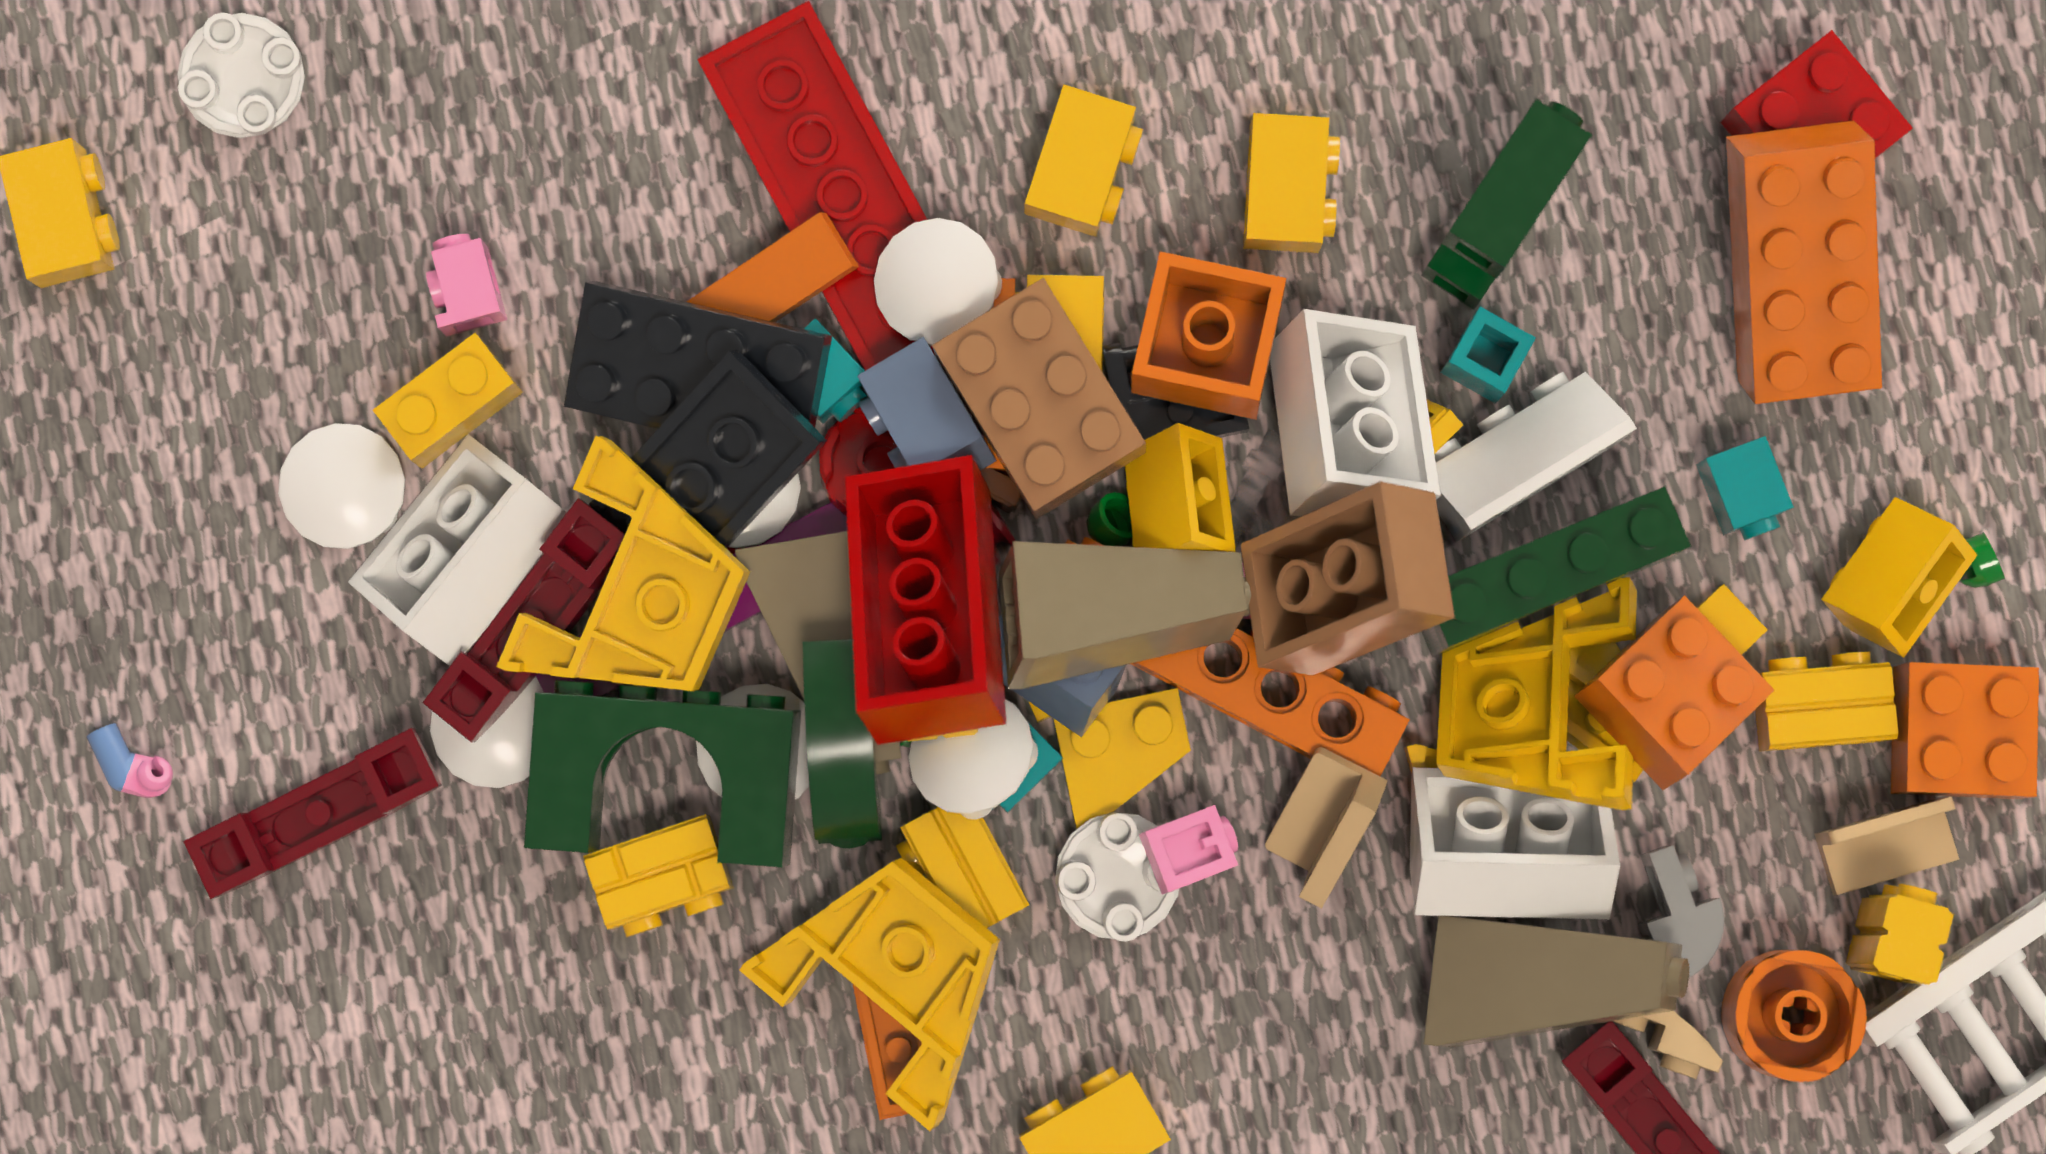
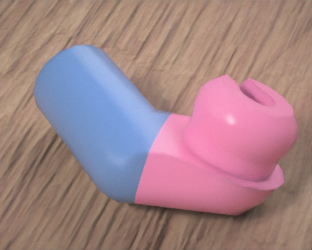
M116 723L106 725L87 735V740L111 788L143 798L157 797L167 792L173 778L172 766L167 760L159 756L148 757L130 753Z

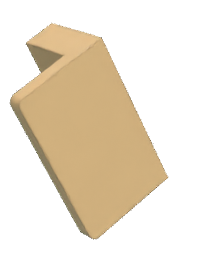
M1323 747L1315 750L1265 843L1268 851L1308 871L1299 897L1321 909L1372 821L1388 780Z
M1952 796L1935 798L1815 833L1814 835L1832 894H1843L1960 860L1945 812L1955 809Z

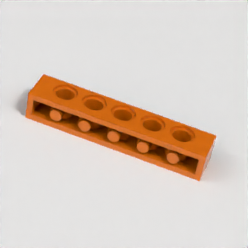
M1084 537L1081 545L1105 546L1088 537ZM1068 539L1065 544H1076ZM1236 629L1230 640L1222 642L1231 645L1239 656L1237 672L1228 677L1215 676L1206 668L1204 653L1210 645L1130 663L1309 759L1312 758L1317 748L1323 747L1380 777L1410 719L1397 713L1401 703L1386 693L1367 686L1364 693L1361 694L1340 683L1344 673L1336 667L1315 675L1258 667L1253 630L1250 634ZM1280 672L1292 679L1296 688V694L1289 706L1275 707L1265 701L1261 693V683L1267 674ZM1338 702L1350 711L1352 726L1346 736L1339 738L1331 737L1321 729L1318 722V714L1325 703Z

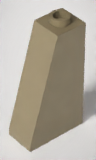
M848 531L735 550L736 558L750 571L746 582L803 699V642L853 639ZM875 742L877 774L890 772L889 760L902 758L899 742L877 745Z
M1013 541L999 571L1008 689H1024L1228 641L1231 639L1242 618L1250 614L1251 589L1243 575L1241 552Z
M1438 916L1423 1045L1460 1047L1676 1010L1677 997L1683 998L1687 991L1689 962L1687 958H1681L1682 945L1675 943Z

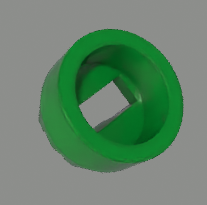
M1115 492L1108 493L1092 507L1086 524L1088 535L1093 540L1105 546H1124L1133 539L1129 499L1126 495Z
M1983 532L1966 539L1977 556L1959 582L1968 587L1979 588L2005 579L2000 563L1986 534Z

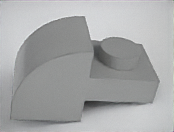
M1674 845L1663 846L1640 854L1661 916L1638 923V926L1645 940L1682 945L1681 958L1688 959L1690 978L1710 962L1720 945L1724 930L1723 905L1720 898H1709L1694 903L1691 892L1697 891L1699 886L1689 858L1686 854L1677 856Z

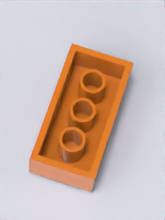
M1855 121L1726 137L1736 366L1740 385L1754 404L1881 389L1882 366L1874 139Z

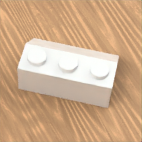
M1303 309L1274 339L1270 357L1290 515L1302 517L1380 481L1435 492L1437 500L1441 494L1416 326Z
M1564 372L1559 373L1531 391L1537 402L1517 414L1514 413L1510 405H1507L1477 424L1483 435L1461 447L1456 438H1453L1435 453L1441 494L1436 502L1440 517L1455 541H1460L1618 444L1637 429L1631 418L1586 372L1571 381L1568 380Z
M468 434L348 583L403 632L450 666L460 652L468 653L482 636V633L544 553L539 550L567 512Z
M1413 767L1411 776L1410 875L1415 915L1610 920L1620 869L1611 808L1444 777L1439 768Z

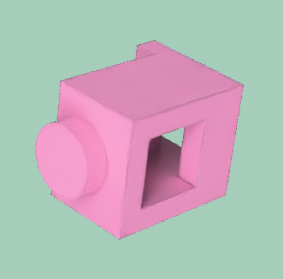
M456 234L433 242L434 250L431 251L435 270L426 272V279L436 309L446 307L447 310L446 313L435 315L437 326L441 332L447 337L506 321L507 316L490 252L482 239L471 240L469 234Z

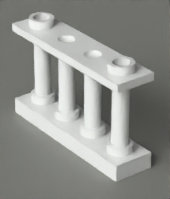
M2046 891L1944 959L1937 982L1930 983V985L1907 984L1866 1012V1029L1862 1040L1864 1045L1878 1047L1884 1043L1887 1049L1895 1047L1949 1126V1130L1931 1141L1938 1153L1974 1154L1994 1140L1995 1136L1991 1129L2046 1093V1064L2024 1078L1969 998L1974 993L1969 984L1990 971L1993 977L2001 976L2046 1041V995L2022 962L2027 957L2022 948L2041 935L2046 940ZM1936 1007L1940 1013L1948 1011L2003 1092L1972 1114L1917 1035L1921 1028L1916 1020Z

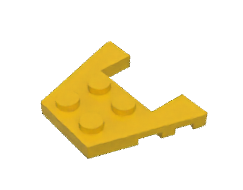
M595 436L573 490L630 515L632 518L581 638L528 613H519L496 667L513 672H530L559 677L612 681L613 683L697 691L702 685L750 571L612 440L603 436Z
M1630 577L1620 578L1606 584L1608 592L1585 602L1579 603L1577 597L1560 603L1554 606V615L1521 628L1518 622H1515L1442 653L1436 765L1444 777L1617 810L1632 809L1633 757L1626 745L1567 751L1570 649L1636 640L1637 590Z
M900 857L829 904L828 907L791 930L767 949L746 961L739 971L780 1006L784 1007L794 1000L823 959L922 1042L920 1048L888 1089L886 1095L928 1131H931L944 1119L1000 939Z

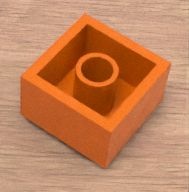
M1160 251L1132 370L1131 393L1257 420L1287 278Z
M1684 595L1651 621L1636 636V640H1632L1574 697L1619 745L1627 746L1636 763L1664 790L1688 776L1774 689Z
M1908 662L1893 667L1894 703L1896 705L1899 734L1898 739L1892 740L1891 794L2002 799L2037 797L2039 667Z

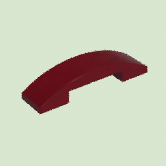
M578 498L539 550L544 553L469 653L460 652L422 703L466 739L475 743L509 708L538 674L505 671L496 667L519 613H528L570 633L604 585L625 533L585 501Z
M410 728L354 756V760L248 813H239L183 841L209 898L215 899L263 878L378 822L441 787V782L415 728Z
M1612 1021L1607 1022L1561 1061L1582 1091L1634 1154H1721L1655 1077L1650 1065Z

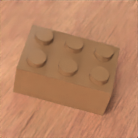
M1044 278L932 345L937 360L1036 520L1146 453V442Z
M1380 481L1241 543L1245 580L1251 589L1249 608L1257 665L1260 668L1315 675L1455 618L1435 492Z

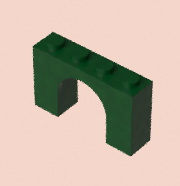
M1535 99L1445 236L1442 244L1423 271L1422 277L1473 310L1476 308L1495 278L1497 279L1506 268L1591 138L1592 134L1581 128L1584 121L1577 113L1561 103L1550 101L1546 105Z
M1666 486L1449 575L1455 618L1421 631L1431 656L1435 657L1480 638L1511 622L1572 596L1657 565L1690 548L1691 544Z
M555 680L554 693L535 692L524 848L580 853L600 850L604 785L612 759L619 749L634 736L654 728H669L685 733L699 742L711 755L719 771L722 785V804L717 863L780 868L790 865L801 710L785 709L786 697L747 694L746 706L721 705L722 692L683 690L682 702L657 700V687L619 685L618 697L594 696V683Z

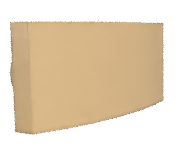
M1674 1011L1612 1021L1643 1033L1648 1021L1656 1024L1648 1049L1663 1054L1660 1067L1693 1079H1697L1700 1068L1716 1073L1720 1071L1723 1062L1720 1056L1693 1026Z

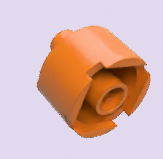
M1774 950L1746 961L1729 981L1721 1008L1722 1025L1726 1039L1732 1051L1739 1059L1761 1074L1794 1082L1817 1081L1830 1075L1846 1061H1849L1862 1043L1867 1021L1865 1000L1845 969L1834 959L1826 955L1804 950ZM1794 1003L1795 1008L1804 1010L1803 1023H1792L1790 1027L1789 1022L1782 1020L1783 1007H1791Z

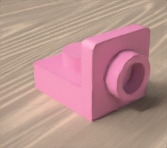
M1215 805L1139 834L1162 895L1238 866L1234 855L1238 851L1236 834L1229 820L1225 816L1219 817Z

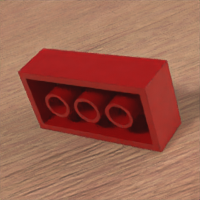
M968 455L846 476L845 489L856 713L877 745L1006 725L991 492L973 456Z

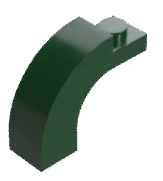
M853 639L803 642L806 747L814 838L818 840L819 844L831 843L835 847L847 849L861 847L868 841H882V819L877 782L875 740L856 713Z

